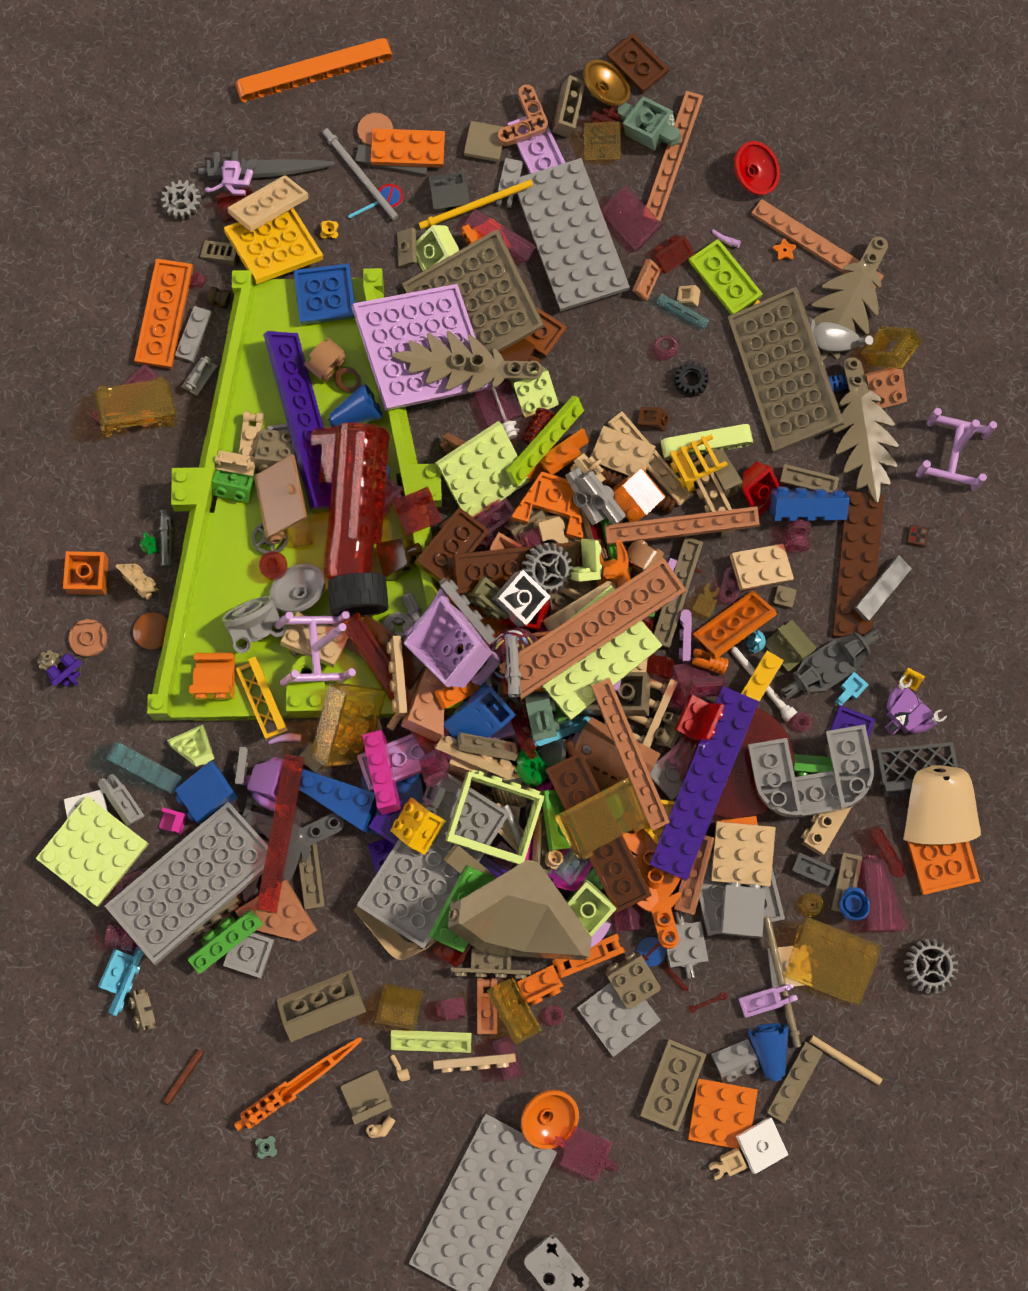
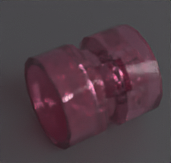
M799 519L797 521H787L786 533L788 536L785 537L786 550L797 552L809 550L810 538L807 537L811 532V523L809 521Z
M110 922L108 924L104 941L105 947L112 949L121 947L124 951L134 952L137 944L119 923Z

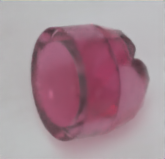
M196 271L191 277V285L199 288L205 286L206 283L204 281H207L205 275Z

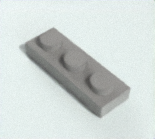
M196 306L193 307L175 353L176 358L191 363L194 362L211 318V311Z

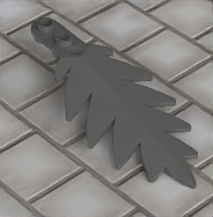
M330 814L303 828L295 823L286 822V826L290 831L275 826L258 824L257 828L269 840H264V842L279 857L273 865L261 874L264 892L273 887L279 872L280 863L283 879H287L290 882L296 870L300 854L302 853L303 861L306 863L310 854V846L340 832L344 826L343 818L337 814ZM336 820L338 824L333 827L330 825V822ZM313 829H319L320 833L318 835H314L312 833ZM259 877L242 890L244 901H247L253 893Z

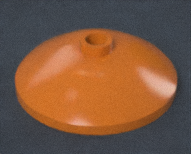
M547 1090L539 1093L528 1102L522 1113L521 1129L524 1137L531 1145L540 1149H552L564 1144L573 1135L578 1125L579 1110L577 1104L570 1095L560 1090Z

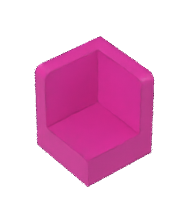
M162 807L161 812H163L159 828L181 835L187 815Z

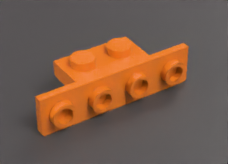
M583 428L548 451L527 475L530 482L536 479L541 472L547 471L551 475L555 474L581 456L579 449L589 442Z

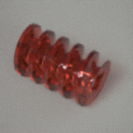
M537 408L535 410L536 414L532 415V420L528 423L529 426L525 428V433L521 435L522 440L527 445L535 439L556 415L554 412L545 408Z

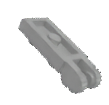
M505 158L498 192L514 186L513 179L520 177L523 161ZM516 193L509 195L507 200L508 208L512 207ZM502 199L496 201V205L500 206Z
M111 774L107 777V780L102 778L98 781V786L102 793H105L126 826L144 817V814L117 776Z

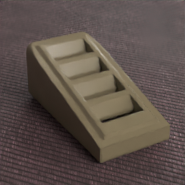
M207 240L204 242L200 258L236 266L239 257L231 243ZM211 246L210 254H206L208 247ZM215 248H218L217 255H214ZM222 249L225 250L223 256H221Z

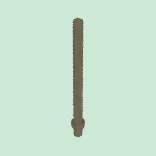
M767 916L764 917L763 923L778 986L780 987L786 985L771 918ZM788 991L780 992L781 999L789 996ZM790 1002L784 1004L783 1007L789 1028L788 1036L791 1037L793 1048L801 1047L800 1031L797 1030Z

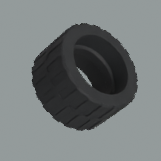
M348 573L338 575L328 581L330 613L333 616H339L342 612L347 611L350 615L349 618L365 617L367 614L369 616L379 615L389 609L386 577L380 573Z

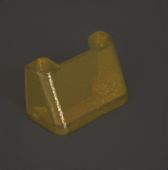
M157 377L151 381L111 387L99 386L94 391L102 438L111 437L113 430L116 429L117 432H121L120 428L157 422L158 426L162 425V422L167 423L168 428L177 426V413L170 384L163 377Z
M629 777L554 816L577 859L582 857L583 860L593 856V851L623 834L633 829L637 832L645 828L646 825L644 823L647 822Z

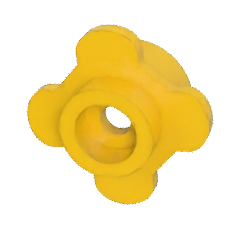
M323 221L320 224L322 228L321 238L332 237L336 239L338 237L337 228L339 225L337 222Z

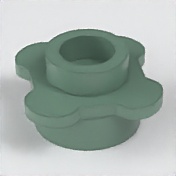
M269 1136L267 1139L258 1138L255 1144L258 1146L257 1156L260 1159L269 1155L274 1157L277 1154L274 1144L276 1139L273 1136Z

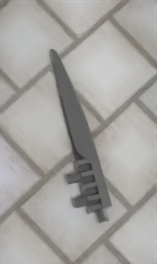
M213 152V161L207 160V167L198 168L199 175H208L209 180H223L222 166H224V161H227V159L220 161V153ZM231 152V161H238L240 163L241 173L239 179H244L247 169L254 172L252 178L307 172L330 167L335 164L333 161L302 159H249L247 161L245 158H241V160H238V152Z

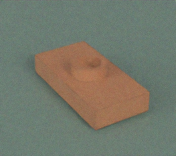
M651 259L645 260L632 289L644 301H648L661 271V268Z

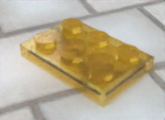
M513 977L487 990L491 1002L498 1011L499 1017L505 1024L509 1036L515 1045L542 1031Z

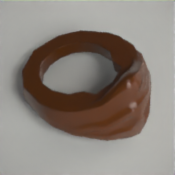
M342 367L336 370L334 382L340 390L350 393L360 387L361 377L355 369ZM344 372L356 376L357 383L354 387L348 388L343 385L340 378Z

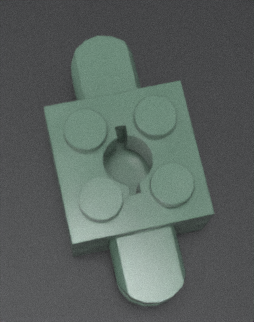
M644 96L635 107L628 103L619 106L618 115L619 120L623 121L625 136L654 151L661 142L670 146H675L680 142V130L674 127L675 120L672 110Z
M535 692L526 696V707L533 740L537 741L556 737V730H559L560 727L558 715L553 713V711H556L555 701L547 692Z

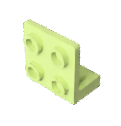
M544 367L543 373L538 379H509L511 387L515 389L524 417H529L559 405L549 372Z
M581 539L582 566L573 567L568 572L571 574V577H567V579L574 581L599 580L603 571L600 563L601 545L598 540Z

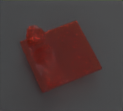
M428 487L392 501L406 536L442 522Z

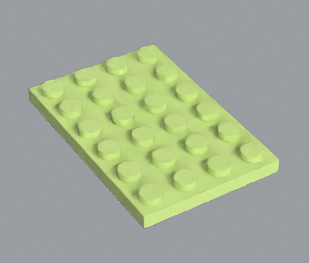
M611 585L599 596H597L594 600H592L589 604H587L584 608H582L579 612H577L574 616H576L592 604L596 603L597 601H599L615 589ZM641 621L542 687L571 721L596 701L590 685L609 677L614 686L661 648L662 644Z

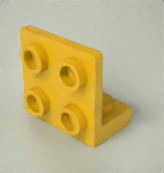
M410 798L404 805L398 819L393 823L391 832L407 846L425 855L446 820L427 810L415 799Z

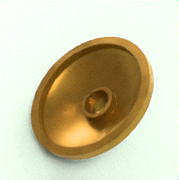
M592 60L585 66L583 70L584 81L588 90L596 99L610 106H621L628 101L631 93L630 86L619 69L603 60Z

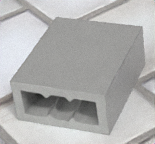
M729 882V885H725L723 887L720 934L761 938L763 935L766 889L760 888L761 885L749 884L748 887H742L741 883Z

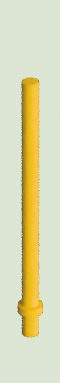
M530 179L435 217L430 216L428 217L429 219L419 222L420 228L422 230L534 186L533 182Z

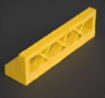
M256 657L248 659L249 663L236 668V671L263 735L267 740L287 731V727L259 661ZM252 667L254 672L252 681L244 678L242 671ZM253 685L259 686L262 691L259 698L252 696L250 693ZM261 702L268 705L269 710L266 716L258 712ZM267 721L275 722L277 730L267 733L265 728Z

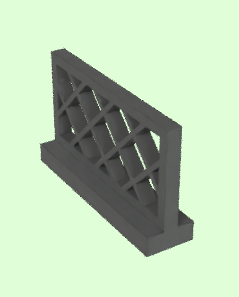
M953 742L876 750L883 797L911 794L913 779L909 780L903 774L908 768L914 773L918 772L911 765L915 758L925 764L922 769L927 766H933L930 762L934 757L944 762L942 766L948 765L949 767L958 768ZM941 748H949L950 756L948 759L938 754ZM922 750H927L933 754L929 761L919 756ZM902 752H909L914 756L909 763L899 757ZM889 753L895 759L888 765L883 761L882 754ZM896 760L906 766L902 773H899L892 767ZM934 769L936 772H942V769ZM889 770L898 776L895 781H886L885 774ZM947 776L943 777L944 780H949V779H950L949 776H948V777H947Z

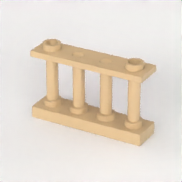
M651 679L650 687L661 691L660 693L664 695L661 701H654L652 699L649 701V707L654 708L653 711H656L654 718L626 716L645 725V728L649 729L646 736L633 733L636 741L650 748L654 739V733L660 725L678 683L677 681L670 679L668 684H663Z

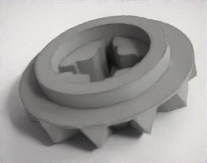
M395 612L386 617L383 625L406 640L405 632L413 626V621L407 614ZM393 622L397 625L403 624L402 630L404 633L400 631L394 632Z

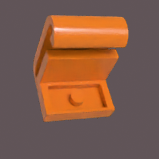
M194 653L196 665L193 668V685H189L190 695L196 700L234 699L235 653Z

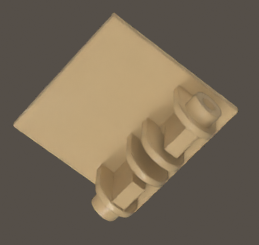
M116 565L121 571L122 577L131 587L135 586L134 590H138L137 593L142 598L148 600L152 597L151 592L159 591L155 586L156 582L152 578L147 577L139 565Z

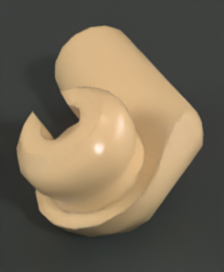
M387 1115L382 1124L369 1125L366 1133L371 1138L385 1137L396 1120Z

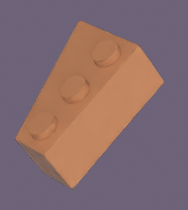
M428 668L419 676L407 708V714L404 716L401 726L437 742L444 736V709L442 710L434 691L445 685Z

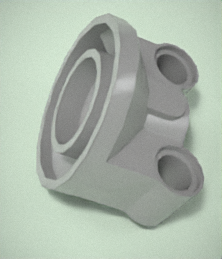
M262 596L244 602L222 617V622L232 638V645L238 653L247 652L250 649L251 642L258 641L269 634L280 637L286 632V624L281 629H272V625L281 617L271 596ZM237 640H246L243 646L236 645Z

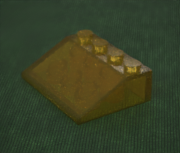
M344 683L329 684L310 757L325 767L359 763L357 755L366 752L362 735L376 731L386 690Z
M807 917L800 922L784 977L859 1006L877 964L881 945Z

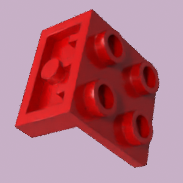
M689 695L674 730L692 740L709 741L715 734L717 722L723 716L724 705L721 703H707L694 695Z

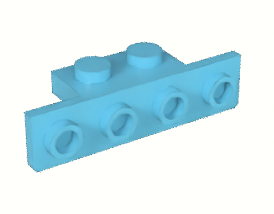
M138 945L132 956L114 949L98 987L116 994L108 1013L117 1016L118 1012L122 1011L124 997L126 993L130 992L133 976L139 972L141 966L139 962L142 956H145V953Z

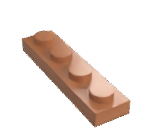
M705 835L687 881L681 880L679 888L681 896L675 904V910L695 915L715 838Z

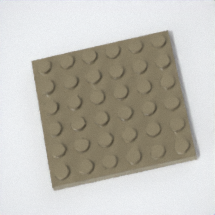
M498 229L402 283L406 293L458 284L474 335L492 356L493 348L501 352L545 327Z

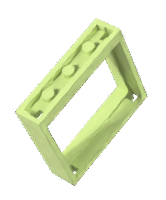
M472 770V772H466L445 841L514 864H521L525 861L544 796L539 795L540 791L529 788L528 791L521 789L522 785L510 782V784L503 783V779L496 776H491V778L485 777L481 771ZM471 780L533 800L517 855L454 834Z

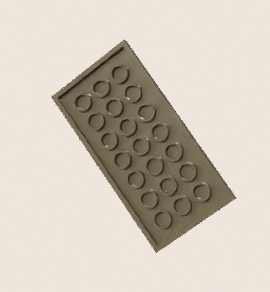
M796 287L728 316L773 452L776 453L844 425L807 314Z

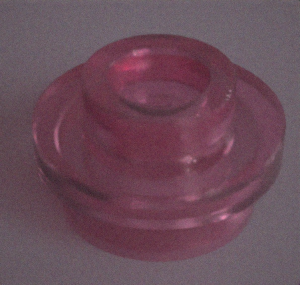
M800 712L793 718V726L796 730L805 732L811 728L812 718L809 714ZM804 719L806 724L800 725L799 720Z
M555 1005L548 1007L544 1014L546 1022L552 1026L561 1024L564 1020L562 1008ZM552 1012L558 1013V1018L556 1020H553L550 1015Z

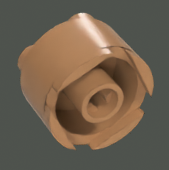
M327 337L326 342L324 340L321 341L310 353L311 360L309 362L306 360L304 366L318 379L328 382L333 376V370L336 367L338 369L341 368L345 363L346 352Z
M642 539L632 542L627 550L629 567L632 569L631 574L637 576L663 559L664 552L647 546L648 544Z

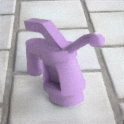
M224 161V166H222V183L213 188L207 187L205 191L213 192L224 186L233 195L246 196L245 190H235L234 188L249 187L254 172L247 169L244 179L239 180L241 173L240 163L238 161Z

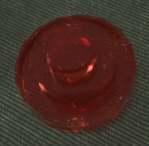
M271 551L261 557L259 568L265 578L278 580L286 574L288 563L282 553Z

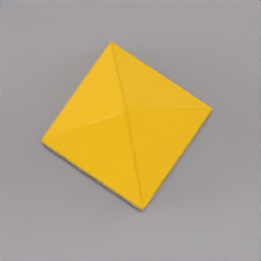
M907 668L903 674L906 675L903 679L905 684L909 683L912 679V683L908 688L914 691L918 689L925 676L910 668Z

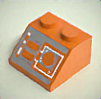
M642 467L612 489L614 492L613 499L625 513V517L629 522H637L665 498L663 492Z

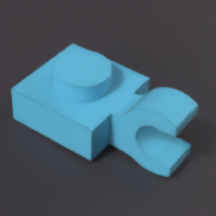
M854 672L841 686L844 692L835 702L842 706L850 696L855 700L869 684Z

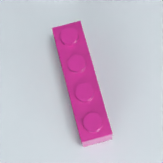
M382 730L362 735L378 810L382 815L401 810L386 736Z

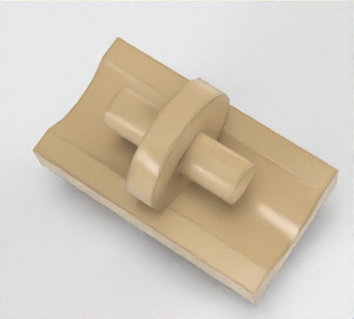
M583 453L574 460L575 463L570 468L571 471L580 468L584 474L592 470L601 483L605 480V477L601 474L604 470L599 465L603 462L601 458L595 461L592 456L588 458Z

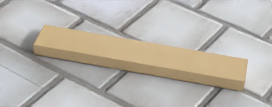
M622 411L608 421L607 424L611 429L649 443ZM655 450L647 470L672 499H676V504L680 507L693 497L694 494L692 492L688 493L686 488L682 489L678 481V475L674 474L672 468Z

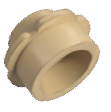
M553 850L546 853L544 861L548 867L558 869L559 866L563 865L564 860L561 852Z

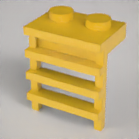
M712 434L706 437L702 436L700 440L692 441L690 445L685 447L683 445L679 450L670 452L672 458L671 468L674 474L678 472L680 476L678 481L682 489L686 488L688 493L695 491L694 481L728 466L726 461L719 464L710 448L708 441L713 439ZM701 444L705 446L715 465L710 469L697 447ZM691 449L694 450L705 470L699 474L687 453Z

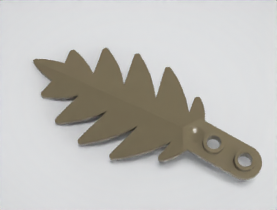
M874 237L870 241L860 263L844 266L843 270L850 273L838 276L822 285V289L837 290L839 292L827 295L812 303V308L830 309V311L813 318L815 325L822 322H831L847 327L855 332L854 321L865 335L869 334V323L864 304L875 316L879 314L874 285L877 288L881 287V280L876 270L888 248V243L884 238ZM819 349L822 361L826 359L829 353L837 360L840 357L841 351L832 352Z
M447 331L446 334L451 352L439 339L431 333H427L431 352L419 343L409 340L411 351H401L392 354L393 358L410 364L409 373L430 369L426 384L437 382L451 373L446 385L447 391L462 385L471 377L472 379L467 389L468 393L481 389L493 379L492 387L496 388L504 379H538L543 373V367L539 362L504 361L501 354L495 348H493V358L489 351L469 334L468 340L472 351L471 354L468 348L450 331Z
M848 358L843 364L849 393L843 397L839 405H849L841 414L844 425L834 428L833 433L835 434L849 426L851 427L841 440L835 454L839 455L855 447L849 456L843 473L846 474L862 466L858 475L856 489L868 486L871 497L875 503H878L881 484L887 486L891 484L888 475L880 464L893 468L897 467L893 457L882 445L898 448L899 446L895 439L879 424L894 427L895 423L875 403L880 402L881 398L873 391L868 390L862 363L857 358Z

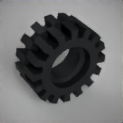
M694 361L691 364L685 362V365L682 364L677 369L674 385L676 384L675 388L676 390L679 389L681 395L684 393L685 397L691 395L692 398L695 395L699 396L701 392L705 391L709 380L708 371L705 372L706 368L704 366L701 368L700 363L695 365ZM687 374H694L698 378V383L690 386L685 383L684 377Z

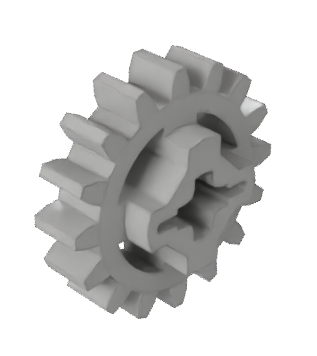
M178 180V184L171 182L172 187L166 186L167 192H162L164 198H161V202L164 204L163 208L169 216L174 215L175 219L181 216L182 220H184L186 215L191 218L192 212L198 213L196 208H201L200 201H202V198L195 184L189 186L187 180L184 184H182L181 180Z

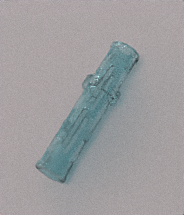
M661 293L657 300V304L670 310V313H676L704 330L710 319L681 304L679 300L675 301ZM668 302L671 303L672 305H674V306L680 308L682 311H680V310H678L677 308H675V307L669 305ZM685 312L691 314L692 316L698 318L699 320H696L695 318H693V317L687 315Z

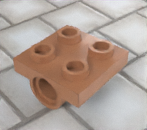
M901 365L864 374L868 390L873 391L881 398L880 402H875L881 408L907 402Z

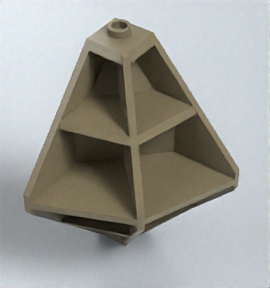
M526 860L466 897L451 901L448 929L483 953L582 960L590 957L591 935L538 862Z

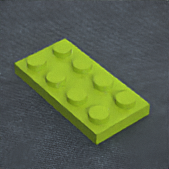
M719 239L689 258L688 262L731 315L744 310L762 297L763 293Z

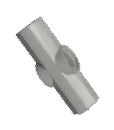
M577 468L566 474L565 477L574 492V503L576 506L583 508L593 526L604 520L606 516L602 510L592 506L590 494L578 480L583 474L580 468Z
M589 470L578 479L590 494L592 506L602 510L613 525L626 516L613 499V490L609 486L603 485L592 470Z

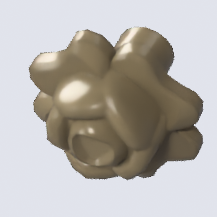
M48 650L47 653L42 652L40 658L37 659L39 668L47 670L53 664L57 667L61 663L59 654L53 653L51 650Z

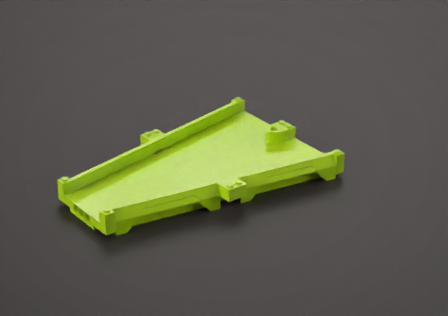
M382 268L363 269V278H351L354 303L384 298ZM251 270L232 271L234 300L199 468H172L171 505L175 512L190 511L153 692L148 694L147 714L154 721L257 720L236 671V668L249 663L248 659L256 657L282 718H372L379 716V718H392L396 713L392 710V700H394V692H391L390 689L392 679L348 648H344L334 668L320 663L321 673H345L350 668L355 669L356 674L343 684L339 685L336 681L290 682L288 685L282 686L280 684L281 679L293 670H298L299 674H302L305 670H310L313 673L312 657L302 654L294 657L288 648L280 645L284 635L275 637L272 634L258 641L251 642L250 649L247 652L238 653L235 651L231 642L232 638L222 622V617L238 605L258 597L270 596V589L274 580L284 570L298 564H312L318 567L326 581L325 589L320 599L313 606L300 613L307 616H333L330 613L328 581L333 577L348 573L374 572L382 574L376 543L403 538L411 540L413 544L419 543L424 551L433 540L426 507H442L441 473L436 464L417 463L406 407L385 411L356 319L301 325L295 279H270L256 284ZM267 331L298 333L305 361L307 360L308 362L311 360L309 355L315 347L323 340L326 342V338L329 337L346 352V361L342 367H350L358 372L361 377L360 386L367 384L372 390L376 403H379L383 417L379 420L338 430L336 427L332 428L328 421V418H330L329 413L353 392L342 391L336 386L334 374L338 370L337 367L333 370V376L328 382L321 381L308 370L345 506L341 509H310L298 461L296 460L307 518L286 529L289 539L283 551L275 555H265L255 548L252 541L254 529L262 523L255 481L250 491L249 503L217 497L214 513H209L213 497L212 480L217 470L215 469V458L219 450L239 454L244 411L251 414L264 413L262 429H267V426L287 423L263 334ZM345 372L341 375L340 380L345 387L352 388L356 385L357 379L355 375ZM250 421L249 426H256V422ZM367 450L370 451L375 459L380 463L384 462L390 469L388 471L390 479L385 483L363 459L362 455ZM401 479L407 504L406 510L402 508L397 480ZM259 531L256 534V544L263 539V534ZM285 539L281 543L275 544V550L283 545ZM266 544L259 546L262 550L273 551L272 547ZM419 566L396 580L386 579L389 609L384 613L371 617L383 625L386 617L392 613L402 612L407 614L408 610L402 600V597L407 593L413 594L418 607L422 609L421 613L423 615L442 587L437 580ZM278 610V614L280 617L286 614L285 612ZM364 617L348 618L342 622L346 625L344 632L349 633L350 638ZM393 622L394 632L400 631L404 633L402 630L403 624L397 625ZM273 624V625H272V629H273V630H278V629L275 628V626H274V624ZM239 639L237 640L236 645L243 646L246 643V640ZM234 652V699H194L189 693V685H193V668L196 665L194 653ZM252 667L242 671L244 678L252 681L254 676ZM253 685L250 691L251 695L257 698L260 697L262 692L260 687ZM464 700L445 708L444 715H451L464 703ZM261 702L258 712L266 716L269 710L268 705Z

